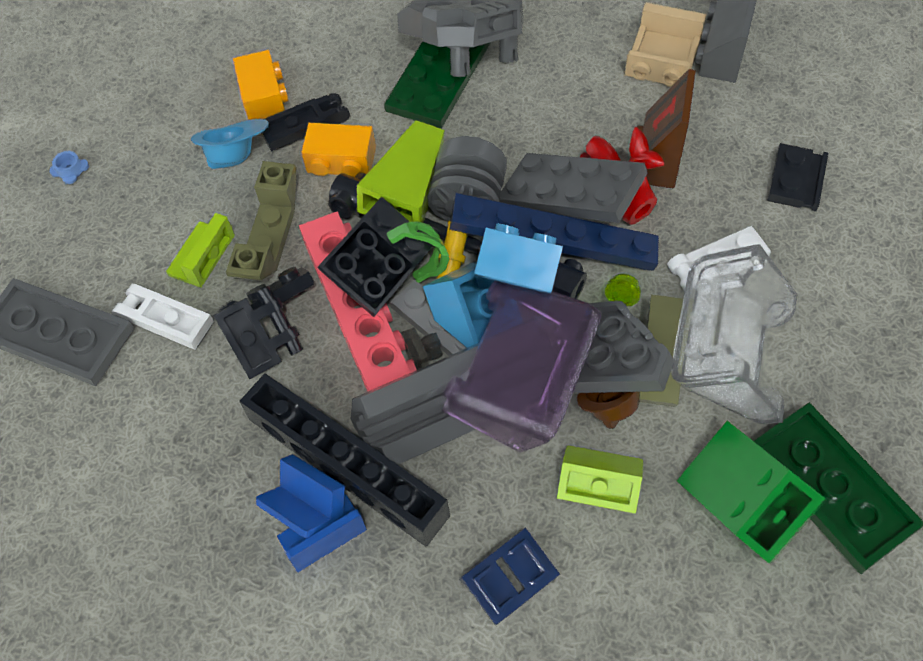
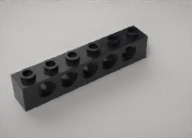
M266 373L239 400L252 423L319 471L344 485L347 491L425 547L429 545L449 519L448 499Z

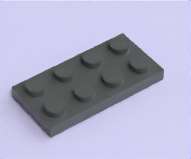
M526 153L502 189L499 202L568 217L619 223L648 172L645 163Z
M15 278L10 281L0 295L1 350L93 386H97L134 329L129 320Z

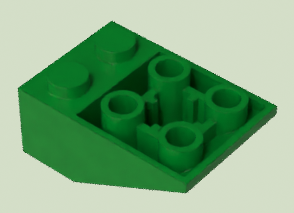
M728 420L677 480L732 533L769 564L776 560L827 500Z

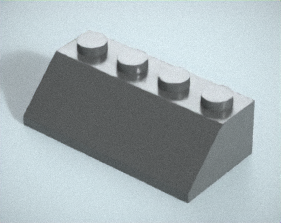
M757 0L711 1L707 20L712 21V23L705 22L701 41L706 42V45L699 44L695 63L701 64L699 76L736 83Z

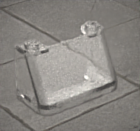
M760 244L708 254L700 257L691 265L686 281L671 375L682 388L757 424L783 423L785 406L783 397L772 387L758 388L766 329L784 325L793 317L796 310L797 293Z

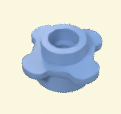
M64 151L54 157L50 174L53 177L62 178L66 184H72L77 180L81 172L89 168V163L85 159L80 160L77 154L72 151Z

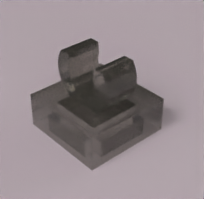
M415 327L401 332L406 347L404 351L408 360L412 359L417 370L428 366L429 361L443 356L440 349L442 344L437 333L428 334L420 340Z

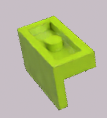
M215 213L208 224L198 222L166 270L168 276L202 288L235 236L228 218Z
M566 446L557 499L636 514L643 478V459Z

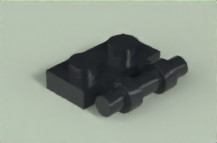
M269 286L256 292L262 306L255 310L252 309L247 298H244L213 315L249 380L282 362L275 350L281 345L285 344L291 356L304 349L297 337L300 334L296 326L290 325L281 309L284 307L279 297L275 298ZM268 315L278 331V334L271 338L267 336L259 321Z

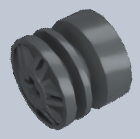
M461 136L444 142L437 154L434 167L435 174L431 179V187L427 195L428 206L433 213L447 222L451 221L453 201L456 193L499 202L507 169V159L502 150L493 143L478 137Z

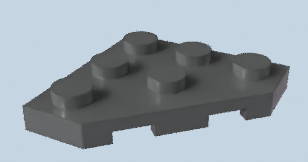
M622 301L589 303L554 380V385L559 393L664 391L674 360L669 350L653 337L651 331L630 313L628 307Z

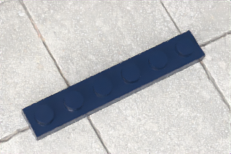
M456 193L453 201L449 230L484 237L486 228L495 230L496 224H504L518 228L519 236L533 239L534 233H540L557 238L555 245L563 246L561 253L654 271L658 265V235Z

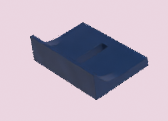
M524 528L459 580L467 587L496 626L558 577L560 573L529 531ZM499 558H502L524 588L521 592H517L496 563Z

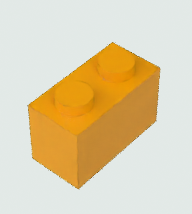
M265 50L233 58L241 98L248 120L265 119L284 111L283 103L288 102L289 99L285 84H278V80H283L279 61L272 62L270 51Z
M308 123L301 152L306 172L318 176L346 173L355 177L360 172L367 174L372 169L376 149L373 127Z

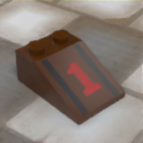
M688 69L646 112L644 126L637 125V128L646 136L650 150L657 152L664 161V166L647 169V179L651 186L675 189L689 125L696 73L694 69Z

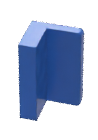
M292 454L280 459V486L256 497V505L302 537L308 538L343 517L345 486Z
M345 494L342 518L308 538L302 537L290 528L277 535V538L296 571L300 572L367 529L361 514L354 508Z

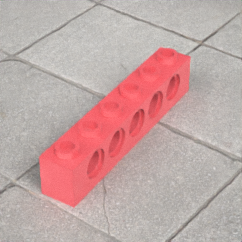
M337 211L299 225L304 244L367 392L416 371L413 360L405 361L402 351L406 350L399 330L392 332L389 326L393 319L387 304L385 303L374 317L363 307L354 308L359 304L317 268L352 230L350 223L343 224ZM372 332H377V333H378V334L375 335V336L366 337V335L369 334V333H372ZM383 361H391V362H392V363L389 364L388 366H384V367L377 366L379 363H381V362H383Z

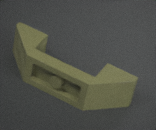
M262 162L254 186L260 206L247 244L235 243L226 270L227 276L263 280L277 271L295 213V164Z

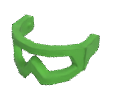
M421 222L404 223L387 233L388 239L392 244L408 237L428 242L434 246L433 254L428 263L413 272L417 283L424 281L430 276H438L446 270L449 254L438 232L429 224Z

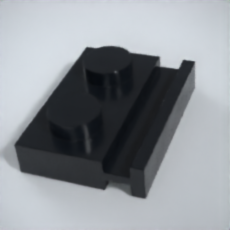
M780 143L767 201L797 208H812L811 211L817 212L820 205L829 153L815 154L813 149Z

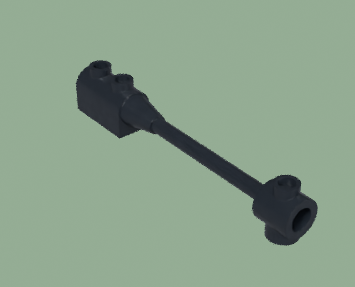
M360 172L355 177L346 173H340L334 179L329 192L328 205L333 213L338 211L340 218L348 219L353 213L360 216L364 215L357 212V184L366 176L365 173ZM425 217L424 223L429 224L438 232L440 239L445 240L448 227ZM467 235L464 249L479 255L482 241ZM566 259L564 263L559 262L551 294L511 284L510 287L514 295L567 317L584 288L587 273L583 272V267L577 260Z

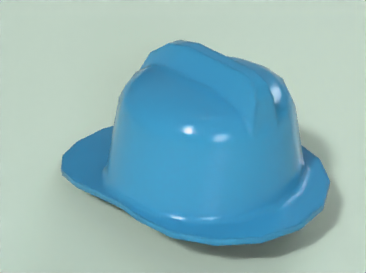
M251 119L223 128L204 130L194 134L191 137V141L202 147L210 168L232 167L241 164L247 159L251 153L252 137L263 132L268 127L269 122L265 119Z

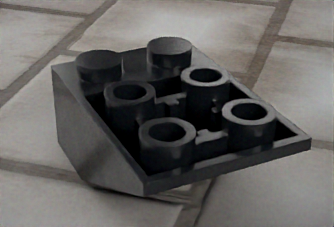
M381 197L317 268L374 317L433 245L408 237L392 244L388 239L387 233L410 221Z

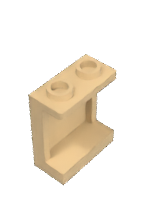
M645 2L641 25L635 43L627 55L625 76L634 77L637 80L663 83L671 87L688 69L693 67L703 33L706 14Z

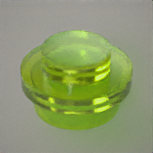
M622 273L615 275L607 282L605 295L609 301H622L626 306L630 307L640 300L641 288L635 277Z

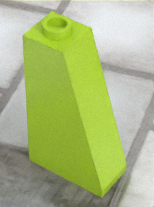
M415 120L357 184V212L365 215L383 197L410 222L424 223L428 209L427 195L431 187V179L435 174L434 167L437 154L444 143L445 130Z

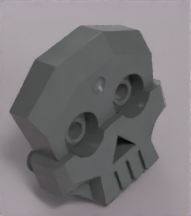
M412 0L397 14L399 33L423 38L424 42L438 47L450 48V73L452 76L464 77L465 73L466 75L471 74L469 47L499 40V61L504 63L518 61L517 35L522 34V26L524 24L522 0Z

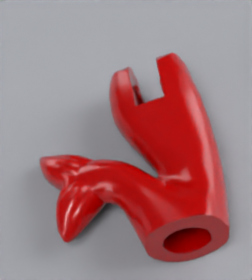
M635 127L629 146V162L645 163L646 169L664 166L662 157L657 152L650 150L646 136L639 128ZM600 136L592 137L585 146L586 152L580 155L582 158L621 161L615 148ZM647 175L622 217V220L630 225L636 224L647 217L656 206L657 198L649 185Z

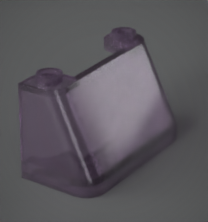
M494 281L486 294V299L489 300L488 308L493 311V314L469 370L460 377L453 376L444 391V397L447 400L442 411L515 451L524 452L550 442L558 432L602 314L599 309L587 302L554 291L551 294Z

